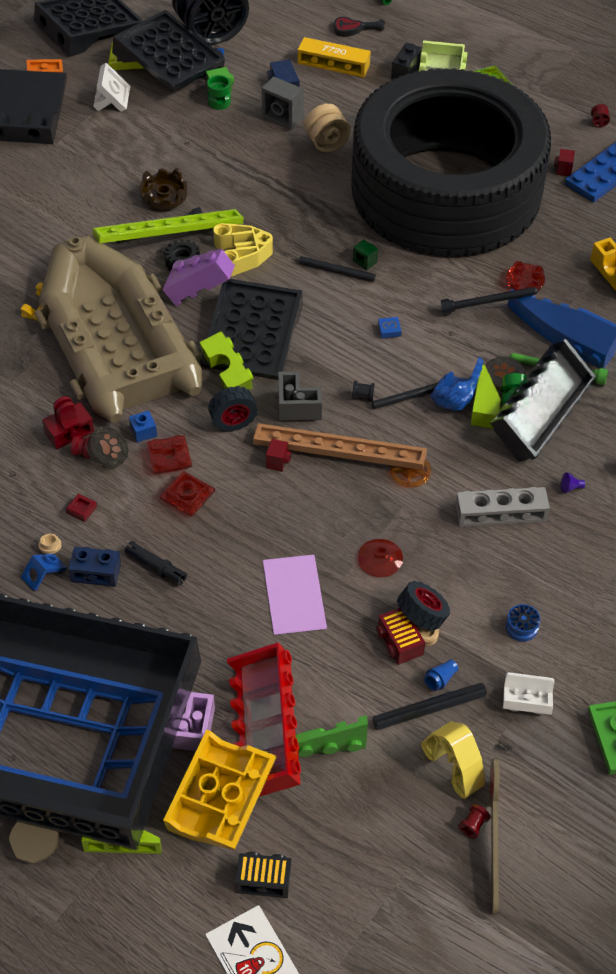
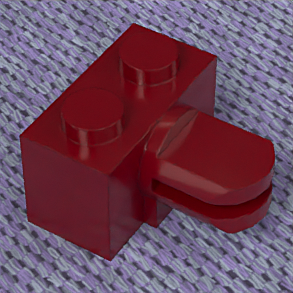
M68 396L57 399L53 403L54 414L42 419L44 433L56 450L72 443L76 434L81 435L83 438L94 433L92 417L81 402L74 404Z

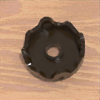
M161 168L155 175H151L148 171L144 172L140 185V195L146 205L154 209L168 210L178 207L186 200L188 192L187 181H184L182 173L178 168H175L173 172H168Z

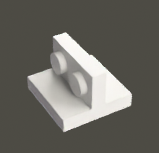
M104 63L100 67L93 107L100 111L112 103L122 112L127 109L130 85L107 63Z

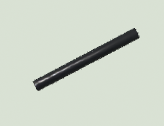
M303 256L299 259V264L372 282L376 278V274Z
M438 383L372 401V407L377 409L433 393Z

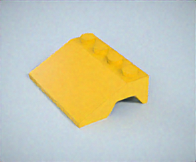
M206 729L163 820L167 830L190 840L235 850L276 756L249 745L239 747L223 741L213 732Z

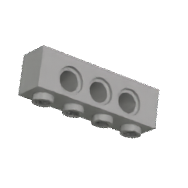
M545 487L457 492L455 505L459 527L547 522L550 510Z

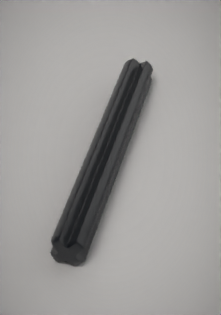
M483 683L471 685L375 715L372 720L376 730H380L485 697L487 690Z

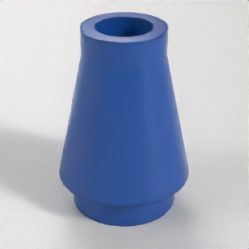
M449 659L445 663L427 670L424 676L425 684L432 691L442 690L458 671V665L455 661Z

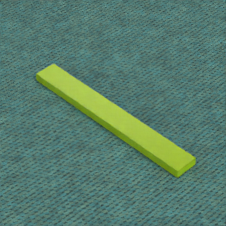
M236 209L97 227L92 228V235L99 243L209 229L221 223L238 225L243 224L244 217Z

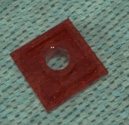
M185 435L147 441L154 474L192 467ZM173 455L174 457L166 458L165 456Z
M183 471L160 495V499L192 517L215 492V488ZM187 490H191V491H192L191 493H188V494L183 493V491H187Z

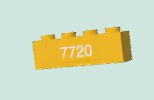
M304 37L298 48V64L364 78L370 66L371 51Z

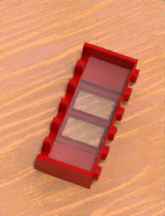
M279 642L227 659V664L236 671V676L229 678V684L237 692V698L231 699L230 704L238 713L239 719L233 720L231 725L233 730L240 735V741L233 744L239 747L249 745L276 756L259 797L301 785V766L298 758L299 743L295 733L297 720L293 709L296 702L292 694V685L294 684L291 672L292 657L290 652Z

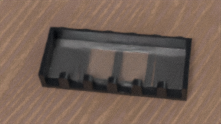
M566 338L553 343L490 424L520 462L527 459L533 460L541 454L540 450L542 447L550 442L552 439L551 435L561 427L563 419L571 414L572 407L582 399L581 395L583 392L591 387V382L595 375Z

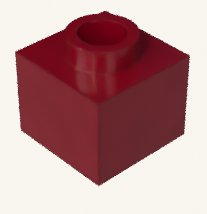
M560 149V154L555 156L554 167H557L556 175L571 176L575 150Z
M271 439L266 453V469L283 472L285 464H289L291 459V451H288V442Z

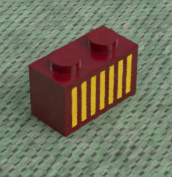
M400 608L379 615L378 626H376L380 639L385 640L388 654L391 658H395L398 665L424 655V639L416 625L406 618Z

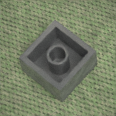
M273 76L262 87V117L292 130L304 118V89Z

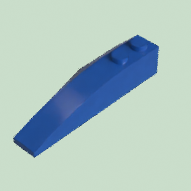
M534 295L508 300L507 306L534 331L551 343H556L566 338L582 360L598 368H605L615 355V323L586 309L578 308L575 310L569 308L568 304L561 303L557 305L552 303L550 299H536Z

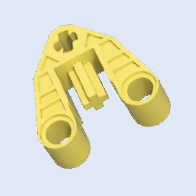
M225 223L217 224L214 227L215 247L223 250L234 248L233 250L224 251L235 265L231 276L258 267L273 253V236L266 231L248 225Z
M450 721L431 733L421 743L422 750L429 760L434 762L447 753V761L449 763L454 762L451 782L459 797L465 799L485 786L482 757L473 734L466 725Z

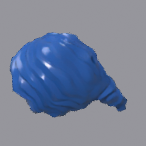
M478 358L470 378L455 377L451 371L439 380L431 394V399L437 406L456 412L464 409L472 401L476 384L482 371V364L484 362L482 358Z

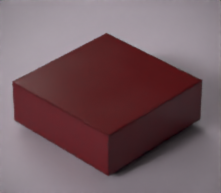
M77 494L67 506L66 513L85 522L97 508V502Z

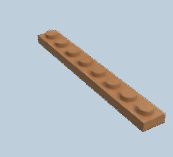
M258 423L253 438L254 445L269 447L271 439L288 442V450L423 470L427 455V448Z

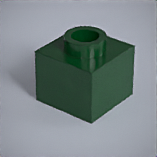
M363 239L353 247V262L365 270L370 269L377 263L378 248Z

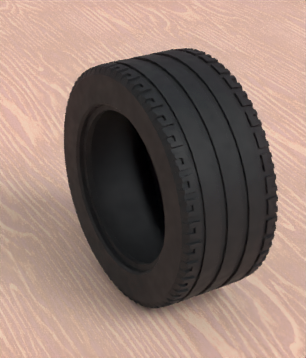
M436 68V70H420V72L415 71L412 74L407 73L405 76L401 75L398 78H394L391 82L388 81L385 85L379 86V89H375L374 93H371L365 99L357 113L353 134L351 176L352 196L355 206L362 219H365V222L370 224V228L375 229L377 234L380 233L383 238H387L390 242L393 241L395 245H401L402 248H409L411 251L415 250L417 253L423 252L426 255L434 254V256L442 255V257H463V255L471 256V254L487 253L489 250L494 251L495 248H501L502 245L506 246L509 242H513L515 238H519L530 227L538 214L551 151V129L548 120L545 118L542 109L538 107V104L532 98H529L528 94L523 93L521 89H517L515 85L504 82L503 79H497L495 76H489V74H481V72H473L472 70L465 71V69ZM449 148L475 154L490 162L494 167L473 174L449 175L418 167L405 159V157L427 149Z

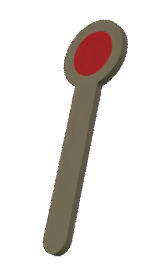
M492 758L489 778L492 914H498L499 908L498 798L500 770L497 758Z

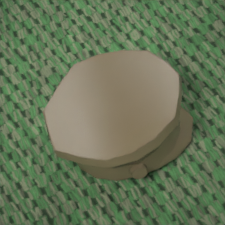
M17 822L9 836V842L16 859L27 863L36 864L43 861L58 848V831Z

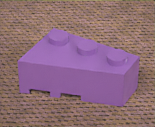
M223 249L211 250L202 255H194L185 260H178L172 266L163 291L174 305L178 306L181 304L182 299L188 296L194 298L197 296L196 292L204 288L210 290L229 280L235 265Z

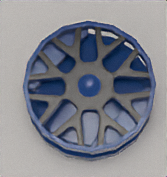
M519 604L511 608L506 621L508 635L520 642L530 641L536 637L540 624L538 611L527 604Z

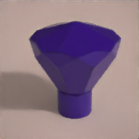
M565 472L560 481L561 491L567 493L576 488L583 489L585 481L578 480L571 473Z

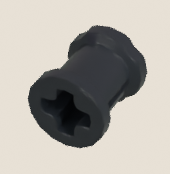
M354 381L352 399L364 398L372 402L375 383L369 385Z

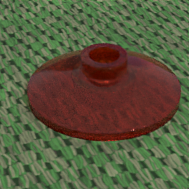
M373 539L366 542L360 548L358 562L367 574L375 577H388L395 574L401 568L403 554L394 542L386 539Z

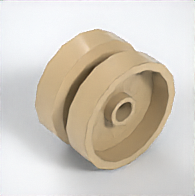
M333 104L317 106L311 110L304 121V129L307 135L321 152H331L342 147L351 133L349 123L343 117L339 108Z

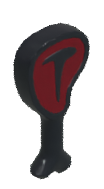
M338 17L334 22V30L336 35L341 37L356 35L363 29L383 31L385 21L380 19L376 22H362L348 17Z

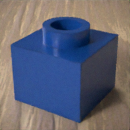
M149 410L129 416L130 429L137 443L157 437L156 424Z

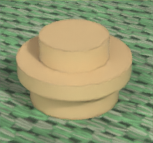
M55 534L42 536L38 544L39 550L44 554H54L62 546L61 540Z

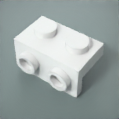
M506 673L503 689V709L533 712L539 715H552L554 679Z

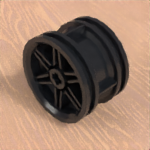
M172 0L173 9L185 26L208 45L212 46L229 41L236 36L245 25L249 15L248 0Z

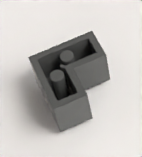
M300 371L278 372L279 420H322L321 387H300Z

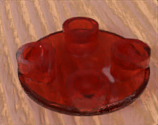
M516 261L507 271L506 281L513 290L536 287L539 291L545 284L544 269L540 265L535 266Z

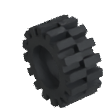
M180 239V242L175 240L174 244L169 243V247L166 246L165 265L171 271L176 261L200 255L199 246H196L195 242L190 244V240L184 242V239ZM179 256H187V258H177V257H179Z

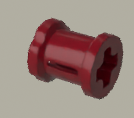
M472 804L469 808L470 813L465 820L460 821L458 824L460 831L472 839L480 835V828L491 819L489 812L478 804Z

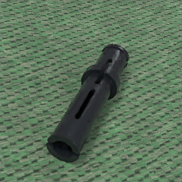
M134 541L129 542L132 548L128 545L126 546L125 553L157 571L160 577H167L179 586L183 584L180 579L186 580L187 573L173 566L168 559H161Z

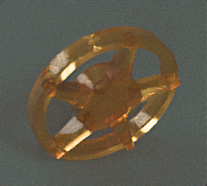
M426 459L424 465L428 472L405 467L394 468L395 466L391 465L390 473L398 484L406 487H418L429 480L431 466ZM395 473H402L407 478V481L400 479ZM418 475L424 476L419 481L411 482V479L416 478Z

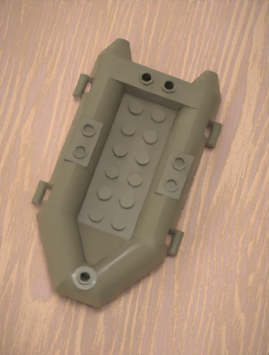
M90 235L83 237L75 236L53 247L39 297L41 310H36L34 314L42 329H52L77 378L70 381L77 399L87 398L94 413L112 423H116L122 419L124 409L180 390L191 396L199 394L202 385V369L198 360L202 358V355L194 341L186 343L158 294L163 288L154 274L148 276L143 266L104 243H99Z

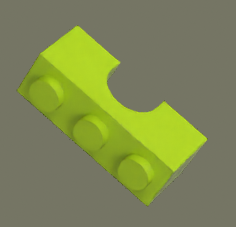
M221 331L200 342L201 352L211 368L219 364L229 366L226 371L219 374L221 385L224 389L231 386L245 387L247 390L253 389L252 380L254 377L249 368L245 369L242 365L244 364L243 359L239 353H235L232 349L234 345L229 337H225Z

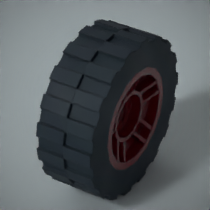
M231 386L220 390L219 393H216L211 398L210 404H208V411L214 426L226 432L240 430L248 426L249 423L254 421L258 411L251 391L240 386Z
M409 582L398 596L397 602L401 612L415 625L429 631L439 629L450 615V607L444 597L429 585L423 584V582Z

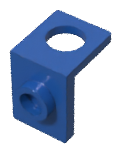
M55 554L32 555L21 578L34 591H37L46 573L62 572L67 567ZM33 568L37 572L36 581H32L30 578V571Z

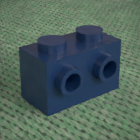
M74 547L68 568L70 581L116 587L121 567L120 553L111 549L101 550L90 547Z

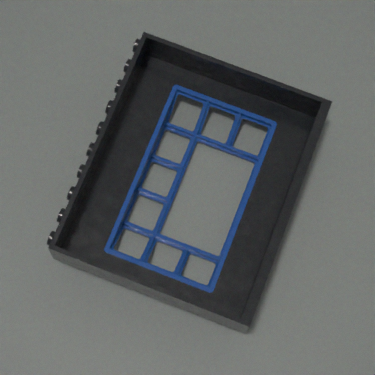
M0 594V671L14 677L5 700L0 699V733L8 713L16 712L111 734L93 786L0 765V817L137 850L201 665L197 637L189 633H174L165 628H151L142 623H127L118 618H104L95 613L85 614L71 608L62 609L48 603L38 604L24 598L15 599ZM23 680L50 686L40 709L13 703ZM59 688L86 694L77 717L49 711ZM95 696L123 702L115 725L86 719ZM155 703L146 726L123 727L132 704ZM144 735L135 759L111 760L119 737ZM132 768L123 793L101 789L107 770Z

